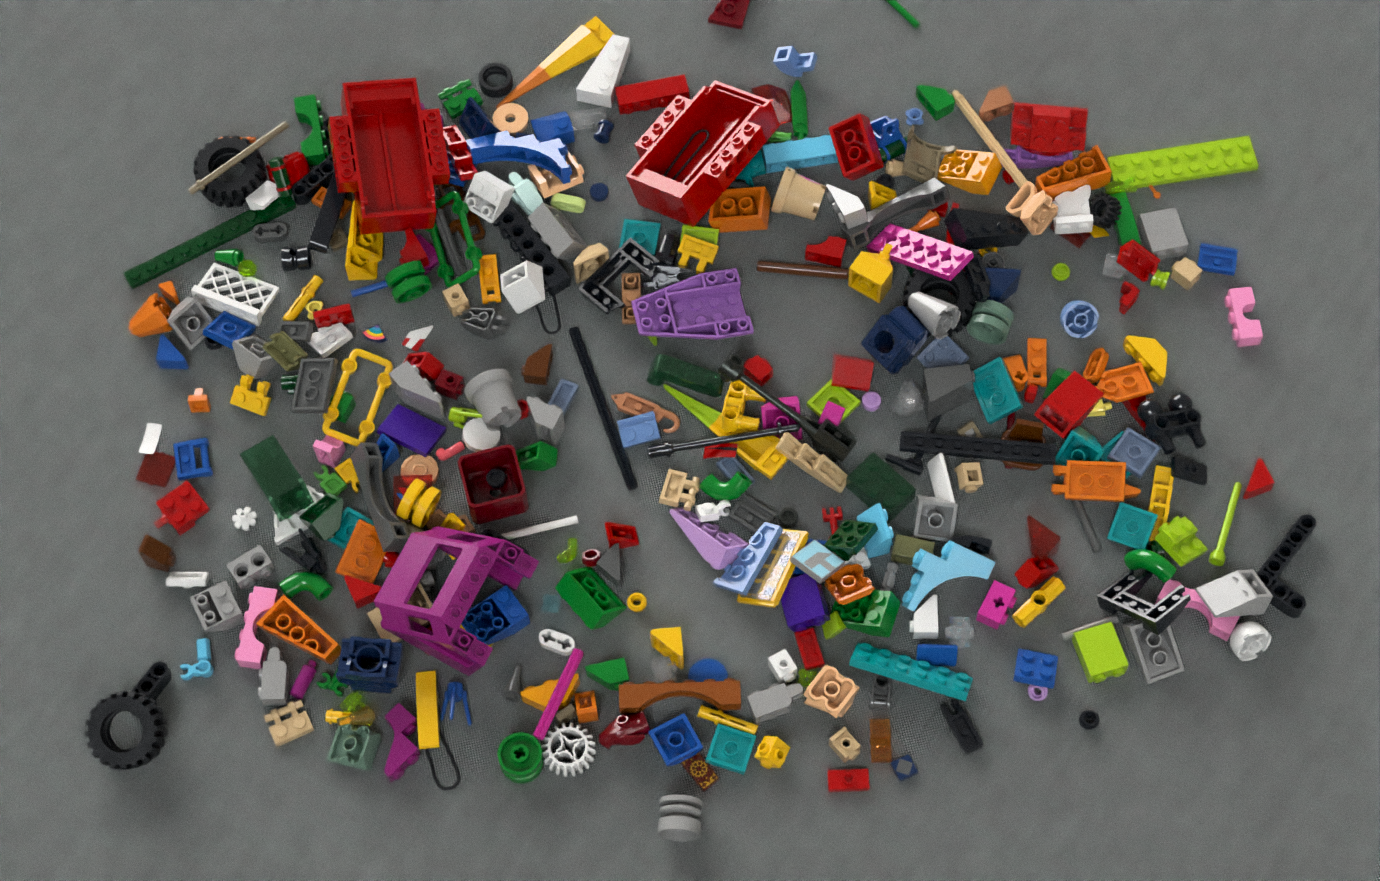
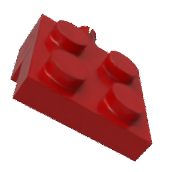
M187 480L155 502L163 517L153 522V524L159 529L168 523L181 536L196 525L195 521L208 513L210 509Z

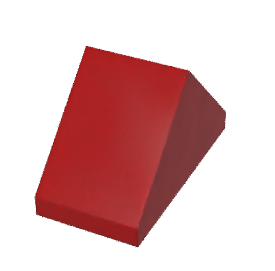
M1258 458L1243 499L1247 500L1272 490L1275 482L1261 458Z
M613 522L604 523L609 549L616 543H619L620 549L639 544L635 526Z
M345 575V582L357 609L374 602L381 589L380 586Z

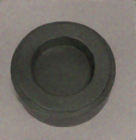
M792 508L782 509L778 519L780 525L785 528L794 527L798 522L797 512Z

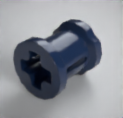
M602 119L598 123L599 128L594 134V139L599 143L606 144L609 142V135L614 129V124Z

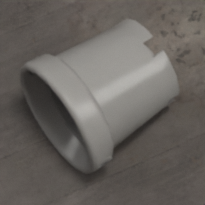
M505 369L485 371L471 379L464 389L467 400L482 415V419L490 431H499V426L504 424L508 428L521 418V409L512 389L513 381L509 371Z

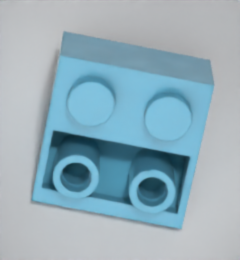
M880 503L858 515L856 521L876 523L878 528L877 532L864 546L868 558L890 553V546L893 545V530L891 526L888 527L887 525L888 515L886 509H882Z

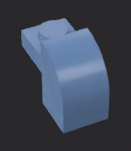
M793 46L778 47L773 63L780 71L789 76L802 77L803 72L814 71L818 56L815 52L799 54Z

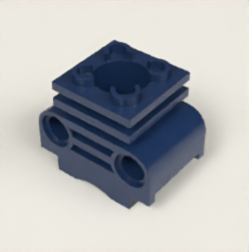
M899 306L893 309L889 315H882L860 344L890 374H898L903 366H907L916 352L929 338L927 335L930 332L905 306Z
M351 636L350 639L342 638L336 678L340 683L350 685L353 691L391 694L392 688L398 687L404 647L402 643L392 642L391 639H371ZM372 662L379 663L375 668L365 670L368 664H372Z

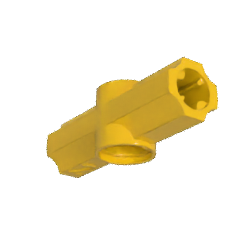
M1053 576L1038 591L1033 592L1031 598L1012 615L1015 623L1025 628L1039 614L1045 612L1047 606L1066 589L1063 582L1058 577ZM1041 600L1044 604L1038 605L1034 601Z

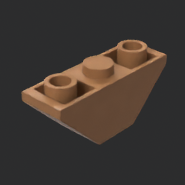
M622 273V302L626 305L622 308V325L636 324L631 301L641 297L640 273Z

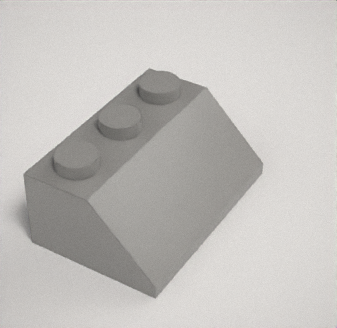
M542 203L528 217L532 229L540 233L542 236L540 239L547 246L551 247V253L557 259L569 260L578 256L582 250L588 247L560 210Z

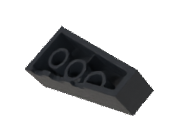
M953 208L944 220L954 245L966 250L1018 246L1029 233L1020 217Z

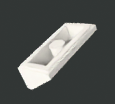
M266 181L246 197L250 209L263 210L279 197L276 191V184Z

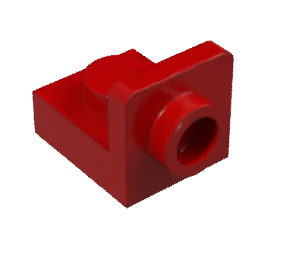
M1124 281L1120 292L1124 295L1119 300V312L1124 315L1138 300L1140 290L1134 284Z

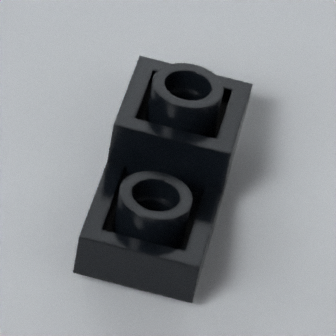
M975 536L951 538L952 542L969 550L973 549L976 553L988 555L993 540Z

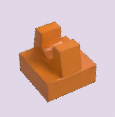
M197 388L194 395H188L191 413L210 412V401L207 394L203 395V388Z

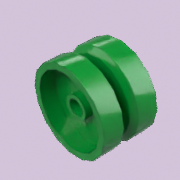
M411 261L402 264L385 276L384 279L389 289H393L391 294L396 303L401 304L413 301L431 290L432 284L429 277L424 275L426 271L421 261Z
M523 732L510 734L503 739L499 745L497 756L504 776L510 781L520 784L536 779L544 766L542 749L538 740L534 736Z

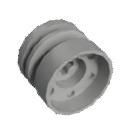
M667 795L661 797L659 814L662 818L658 820V836L666 840L679 842L698 840L701 835V822L697 819L702 817V800L688 795Z

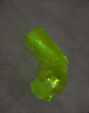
M569 538L567 549L557 555L559 563H569L576 558V538Z

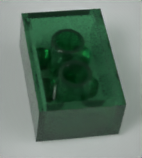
M874 452L846 478V487L868 507L871 508L875 504L880 503L882 509H886L888 515L886 522L888 524L915 498L916 488Z

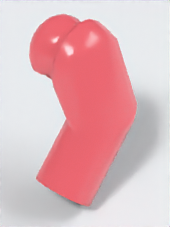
M459 441L446 450L439 448L436 451V456L439 460L445 461L465 449L464 444Z

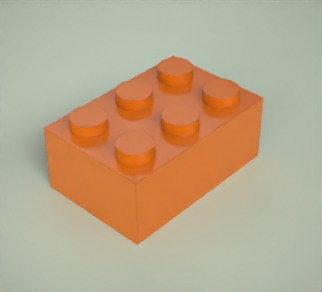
M765 186L726 189L710 207L708 222L712 228L719 229V233L767 230L771 197Z

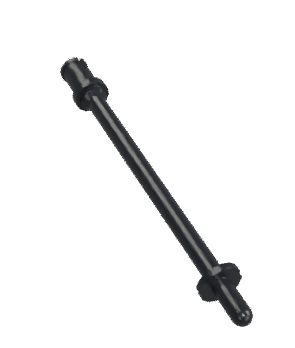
M778 422L777 427L679 444H672L668 441L665 444L648 446V451H650L649 457L665 455L671 457V454L677 451L779 435L781 439L784 433L799 431L800 425L781 426V422Z

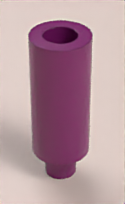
M309 660L307 665H303L289 692L292 697L299 700L303 699L316 673L314 668L317 663L315 661Z

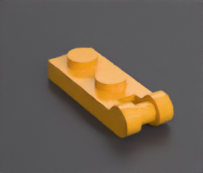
M496 254L483 255L479 260L481 266L479 275L483 304H489L488 302L492 301L499 303L501 302L497 257ZM494 290L495 294L487 295V291Z

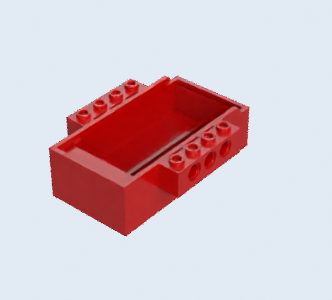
M416 77L343 83L340 102L342 116L329 117L328 131L338 193L354 192L360 235L405 231L409 228L412 230L432 229L437 213L434 185L448 184L450 178L439 108L421 110Z
M716 80L709 87L703 86L692 100L677 95L634 144L640 160L627 173L626 178L638 204L694 227L780 126L771 101ZM698 130H707L710 134L708 141L675 180L671 179L706 139L707 134L705 132L698 133L691 140L666 177L663 176L690 137Z

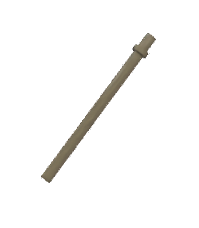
M286 121L282 122L202 180L195 181L196 184L187 189L188 192L193 195L199 190H204L207 184L287 129L289 124Z

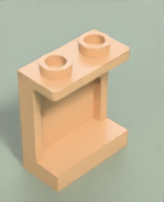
M569 152L566 155V163L570 164L572 169L570 183L563 184L557 176L546 169L539 171L533 164L527 166L531 180L543 198L584 182L582 177L584 170L581 164L577 163L574 155L571 156Z

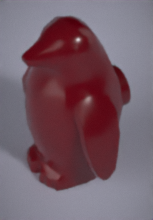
M641 711L635 715L623 714L618 716L600 733L599 743L609 750L612 745H635L643 741L645 734L649 735L648 731H650L644 712Z

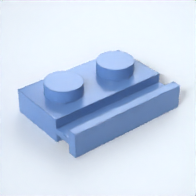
M654 411L617 421L623 448L661 439Z

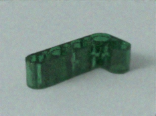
M657 354L652 360L646 379L651 385L661 386L665 381L711 397H720L724 386V381L721 380L719 373L664 354Z

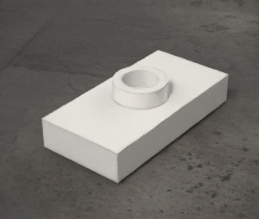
M170 572L166 579V586H182L183 588L206 586L210 579L209 572Z

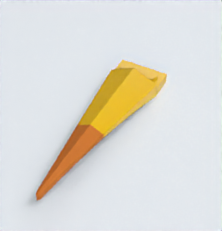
M595 16L571 34L510 92L496 108L514 101L555 76L598 56L612 34H615Z

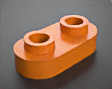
M1097 348L1091 353L1085 367L1083 377L1090 383L1100 381L1108 362L1109 354L1103 348Z

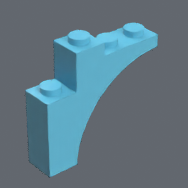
M950 540L943 546L941 558L920 548L912 560V567L918 569V571L913 575L911 586L902 598V606L915 611L928 592L937 585L953 578L974 576L987 580L996 562Z

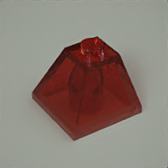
M771 84L751 88V94L771 101L779 124L792 122L791 104L785 89Z
M1029 515L1026 520L1025 532L1030 551H1032L1031 553L1035 558L1043 559L1047 562L1059 551L1061 537Z

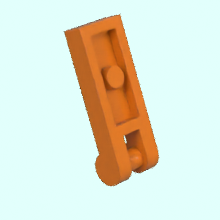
M1027 338V386L1034 384L1046 387L1047 385L1046 339Z

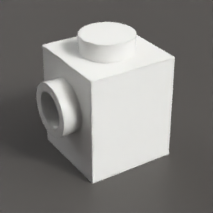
M786 649L768 658V666L779 684L789 683L796 678L797 667Z

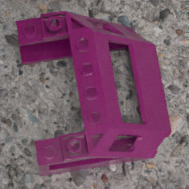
M440 526L423 532L411 533L374 600L375 606L379 608L381 613V627L469 677L485 665L493 650L492 647L477 640L476 636L460 628L486 577L488 576L504 586L507 585L509 589L515 591L523 576L528 579L531 578L539 561L524 553V550L504 539ZM437 548L457 559L430 609L407 604ZM411 616L430 621L433 632L408 617Z

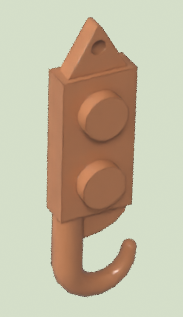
M628 392L611 395V399L616 404L618 411L632 417L654 411L657 423L664 417L672 420L674 426L670 429H663L665 433H673L680 426V419L675 413L663 409L657 404Z

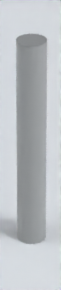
M1113 615L1064 632L1060 636L1062 641L1072 639L1074 632L1108 622L1114 624L1119 622L1117 615Z

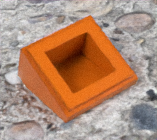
M171 280L158 285L161 293L176 305L180 303Z
M1125 484V499L1135 498L1141 493L1140 489Z

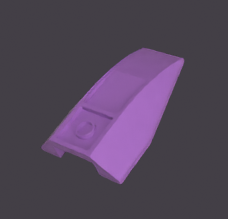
M737 268L700 273L631 301L639 335L718 340L754 334L750 316H746L741 299V282Z

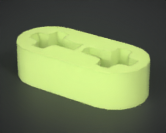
M556 193L552 196L550 204L559 210L582 213L586 201L580 197Z

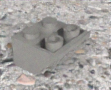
M528 396L529 416L538 439L556 446L565 429L563 410L557 405L544 403L540 398Z
M226 580L190 597L205 632L229 630L244 623L242 612Z

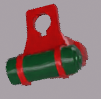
M297 151L286 154L284 158L279 156L273 157L268 161L269 164L266 165L270 181L276 184V191L279 197L283 198L291 196L293 194V185L310 172L304 154Z

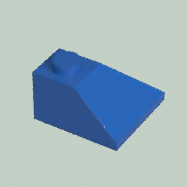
M565 111L531 120L536 139L540 143L560 138L563 144L575 142L574 130L569 115Z

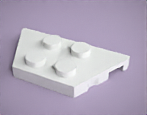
M307 485L273 504L274 540L277 546L299 534V528L303 531L308 529L298 517L321 499L324 494L316 492L314 488Z

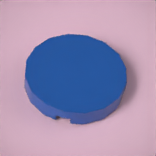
M711 658L697 661L688 673V680H695L696 682H704L706 679L724 681V679L728 678L724 665Z

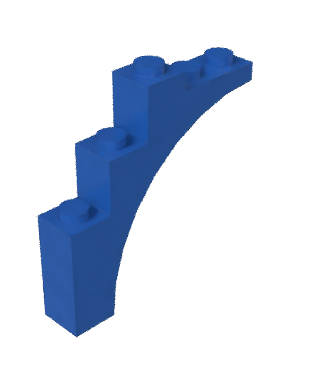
M506 130L466 140L467 149L472 155L473 164L491 161L529 163L550 171L563 184L570 183L572 169L570 164L566 163L568 150L566 144H563L560 138L540 143L533 134L514 139Z

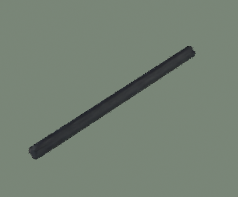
M570 328V337L625 484L629 491L637 488V482L579 328Z

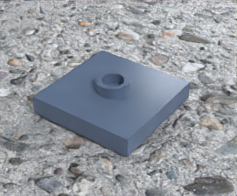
M1128 427L1107 459L1112 462H1126V470L1141 479L1161 450V447Z

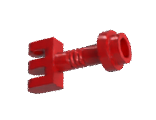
M837 506V513H834L833 507H829L830 514H827L826 508H821L823 522H830L832 535L838 529L837 521L843 520L841 506Z

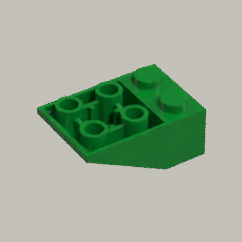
M873 590L871 594L845 605L839 604L835 600L831 614L837 611L848 629L871 636L890 638L901 602L892 591Z

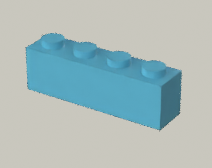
M831 135L763 145V160L766 173L785 171L787 166L792 169L838 163Z

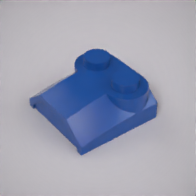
M685 713L648 731L653 745L657 748L667 767L677 765L695 756L703 749Z

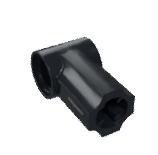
M673 234L665 235L660 251H657L655 257L663 264H675V255L680 238Z

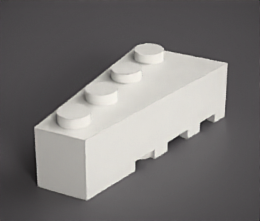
M612 34L577 86V101L612 108L615 99V87H619L631 50L630 38Z

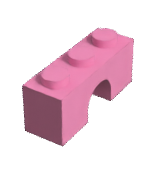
M1252 287L1229 289L1227 296L1224 298L1225 307L1229 309L1228 321L1233 327V340H1236L1237 347L1260 345L1263 338L1260 320H1249L1243 315V313L1252 312L1255 305Z

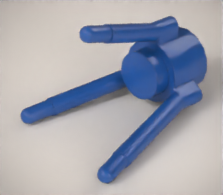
M448 683L439 721H443L448 700L451 701L449 719L453 720L455 702H460L462 698L467 723L469 726L472 725L467 702V691L463 690L462 683Z

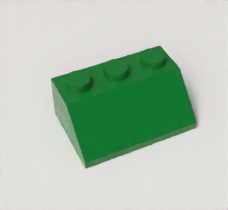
M583 567L566 572L555 587L560 597L570 605L573 612L584 621V624L591 631L604 627L627 608L592 567Z

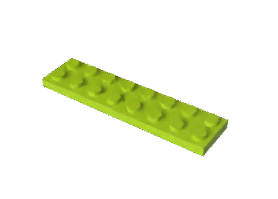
M1250 136L1107 157V163L1112 171L1111 179L1115 192L1149 187V185L1155 186L1258 170L1259 167Z

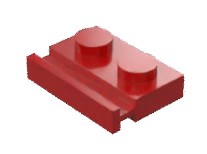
M349 303L313 312L318 329L330 327L337 323L346 325L355 322Z

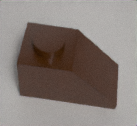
M547 344L527 357L526 364H523L521 368V376H524L525 383L547 386L554 353L552 344Z
M145 534L138 550L145 565L169 572L170 567H173L176 561V555L172 548Z

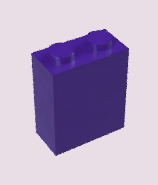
M806 573L791 578L781 597L788 627L793 632L807 630L811 626H821L825 624V621L831 620L822 585Z

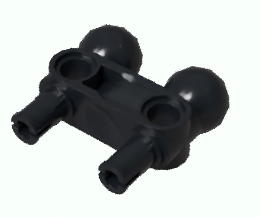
M1177 393L1173 395L1168 403L1170 412L1162 413L1161 405L1156 400L1146 399L1139 404L1137 413L1139 418L1146 424V435L1150 439L1159 442L1165 455H1169L1176 450L1171 441L1172 437L1189 435L1196 449L1202 448L1207 444L1200 430L1202 416L1199 411L1192 408V400L1187 394Z

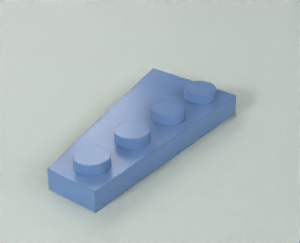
M764 522L750 538V544L738 552V558L732 565L728 564L725 567V573L720 579L716 578L713 584L716 587L746 596L783 529L778 525Z

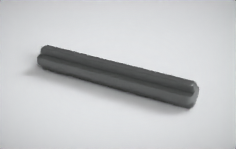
M438 208L436 209L435 222L454 273L459 277L466 273L444 212Z

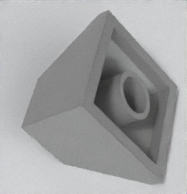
M186 297L172 310L167 320L168 324L189 350H192L206 337L203 335V329L213 321L195 297Z
M257 335L238 339L232 343L239 370L246 375L253 376L254 380L266 376L278 363L262 348L267 342Z
M917 495L913 537L945 542L951 541L954 535L958 503L936 497Z

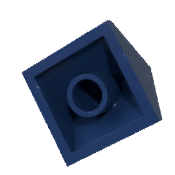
M469 97L459 121L460 126L469 138L498 133L499 129L483 108L472 97Z

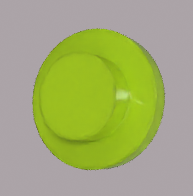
M1058 263L1053 266L1051 274L1054 279L1065 281L1070 276V269L1065 263Z

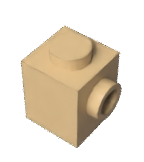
M1184 257L1181 261L1174 263L1171 268L1173 271L1170 278L1188 291L1200 279L1203 270L1194 261Z
M459 283L442 291L443 299L453 317L463 315V311L470 309L469 300Z

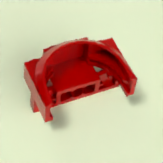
M1015 102L1010 126L1011 145H1018L1030 153L1043 156H1061L1074 150L1084 151L1088 108Z

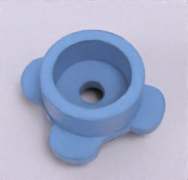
M912 108L905 112L907 125H922L924 123L922 110Z

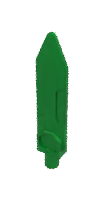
M796 80L790 92L793 136H797V140H802L808 134L806 93L800 81Z

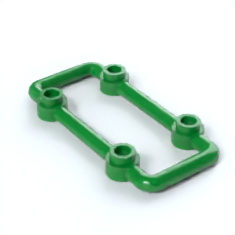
M457 191L449 192L435 201L436 209L454 198L452 211L459 216L468 246L465 256L472 261L473 268L452 281L451 278L454 276V270L446 262L436 222L432 229H425L431 233L440 266L438 267L437 274L444 279L447 288L458 283L459 285L479 273L481 268L479 260L482 258V252L474 244L466 217L469 207L466 202L461 200V196Z

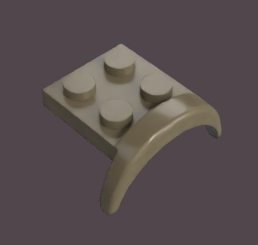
M911 126L907 136L908 142L902 174L921 183H925L934 177L937 179L941 155L955 152L957 146H938L927 143L916 136L914 133L915 126Z

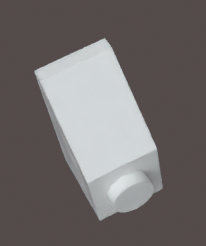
M932 595L914 613L913 620H909V632H913V639H937V595Z

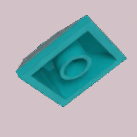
M1078 426L1071 430L1057 453L1055 464L1067 466V460L1099 461L1105 451L1095 436Z

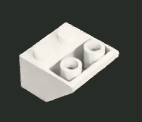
M487 171L475 173L464 202L467 203L470 211L488 222L494 223L508 206L515 188Z
M526 260L500 275L501 290L516 313L520 314L545 300L543 270L541 266Z

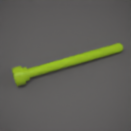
M1240 482L1234 484L1217 547L1210 553L1208 561L1215 566H1223L1225 563L1224 548L1242 488Z

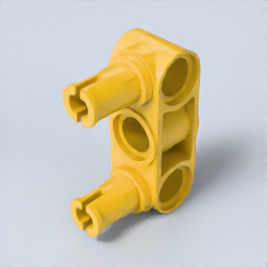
M740 380L730 383L724 400L722 429L729 433L741 428L758 430L760 418L743 416L745 404L749 400L766 402V399Z

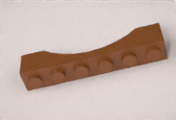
M727 678L724 681L706 679L704 682L685 680L683 683H675L673 680H667L663 683L646 681L643 684L624 682L623 685H619L620 714L639 713L658 701L679 696L704 700L720 710H741L740 681H736L734 678Z

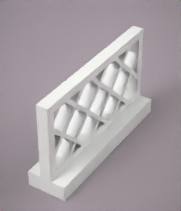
M213 263L198 286L194 285L191 289L192 297H195L201 305L219 312L226 311L258 327L262 322V316L280 291L277 286L217 263ZM216 270L221 271L224 274L218 277H213V273ZM236 277L240 281L230 284L228 279ZM226 280L227 285L216 286L215 282ZM213 283L214 285L213 289L207 290L203 288L207 284ZM252 283L256 285V288L249 290L245 288L247 284ZM242 286L244 291L233 294L232 288ZM228 289L230 290V293H231L230 295H227V296H223V295H220V294H219V292L225 291V290H228ZM270 290L272 293L262 296L261 291ZM259 293V298L249 299V294ZM246 296L247 301L238 302L235 299ZM260 302L263 304L260 310L252 307V304Z

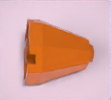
M157 293L149 296L130 319V326L128 328L134 336L136 335L141 338L173 330L167 322L172 309L163 297L157 298Z

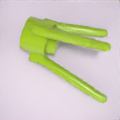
M452 407L449 412V421L454 422V427L463 429L464 425L462 422L465 423L468 417L482 418V415L477 414L478 411L476 409Z

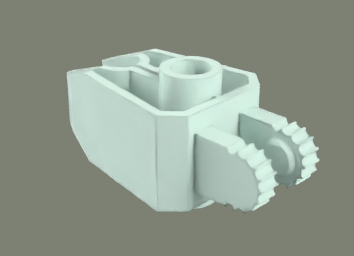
M517 172L509 174V185L515 188L511 199L522 208L526 215L530 216L543 203L542 197L537 192L536 185L532 181L530 182L528 178L523 180Z

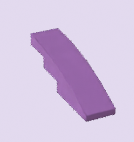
M1019 146L1015 150L1004 149L1017 168L1062 166L1069 159L1070 161L1073 160L1072 152L1061 156H1043L1030 153Z

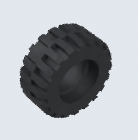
M225 135L221 139H218V137L214 138L211 143L207 142L204 145L205 148L200 149L197 153L199 157H196L194 160L193 173L196 181L202 180L253 143H250L246 138L240 139L239 136L235 135L232 138H229V135ZM259 150L254 151L240 161V163L246 165L240 177L232 181L213 180L201 191L203 196H206L207 200L211 203L215 202L217 206L221 207L224 204L226 208H232V205L239 207L242 206V203H247L246 197L264 183L263 181H266V168Z
M915 270L912 273V277L908 278L904 287L903 306L922 324L908 307L909 296L918 291L927 293L934 289L946 290L956 298L957 303L955 305L961 312L959 322L954 330L950 328L947 331L948 336L953 335V331L956 333L961 331L962 325L967 326L975 306V292L970 287L966 273L961 270L951 281L921 270Z
M128 691L107 695L105 699H100L96 703V708H92L89 712L91 717L86 719L85 725L88 726V730L84 731V736L89 738V742L86 745L88 749H93L94 752L91 754L95 759H100L99 763L104 766L109 765L111 769L128 770L146 765L152 761V758L160 754L159 749L163 748L166 743L163 739L168 734V730L164 728V724H167V719L161 715L164 711L161 707L156 706L157 702L154 699H149L148 695ZM123 711L134 713L142 724L141 740L136 747L129 750L119 748L112 740L110 733L113 718Z

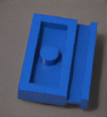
M1201 243L1197 266L1203 271L1234 276L1238 249Z

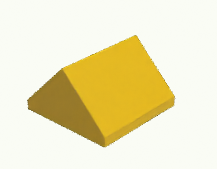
M681 627L652 629L650 631L651 646L682 670L684 668Z

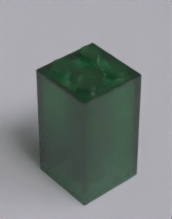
M274 435L240 453L250 476L280 522L314 503L305 482Z

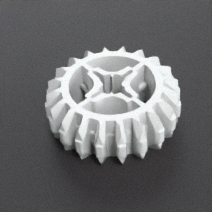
M572 722L569 724V727L562 723L561 729L555 725V732L548 731L549 737H544L543 739L546 743L541 745L543 758H546L544 764L549 765L550 771L556 769V775L563 771L564 777L568 776V772H571L574 777L576 775L575 771L578 770L582 774V767L589 769L588 762L594 761L592 755L596 754V750L593 749L596 744L592 741L593 736L592 734L587 735L588 729L586 728L581 731L582 727L580 724L574 728ZM571 736L576 737V739L569 740L566 737ZM560 740L561 746L552 754L555 743ZM565 744L569 749H572V755L568 750H565ZM585 745L583 755L580 759H577V752ZM568 759L571 761V763H563L560 761Z

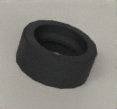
M501 63L487 64L479 72V86L486 96L500 98L507 95L512 89V74L506 65ZM494 74H501L506 77L505 83L497 87L487 85L485 80Z

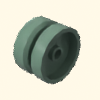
M986 300V302H977L967 325V331L980 342L992 345L1003 344L1007 339L1014 314L1007 306L996 301Z

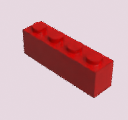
M685 74L615 87V96L620 115L631 114L637 111H648L658 107H667L677 95L690 99Z

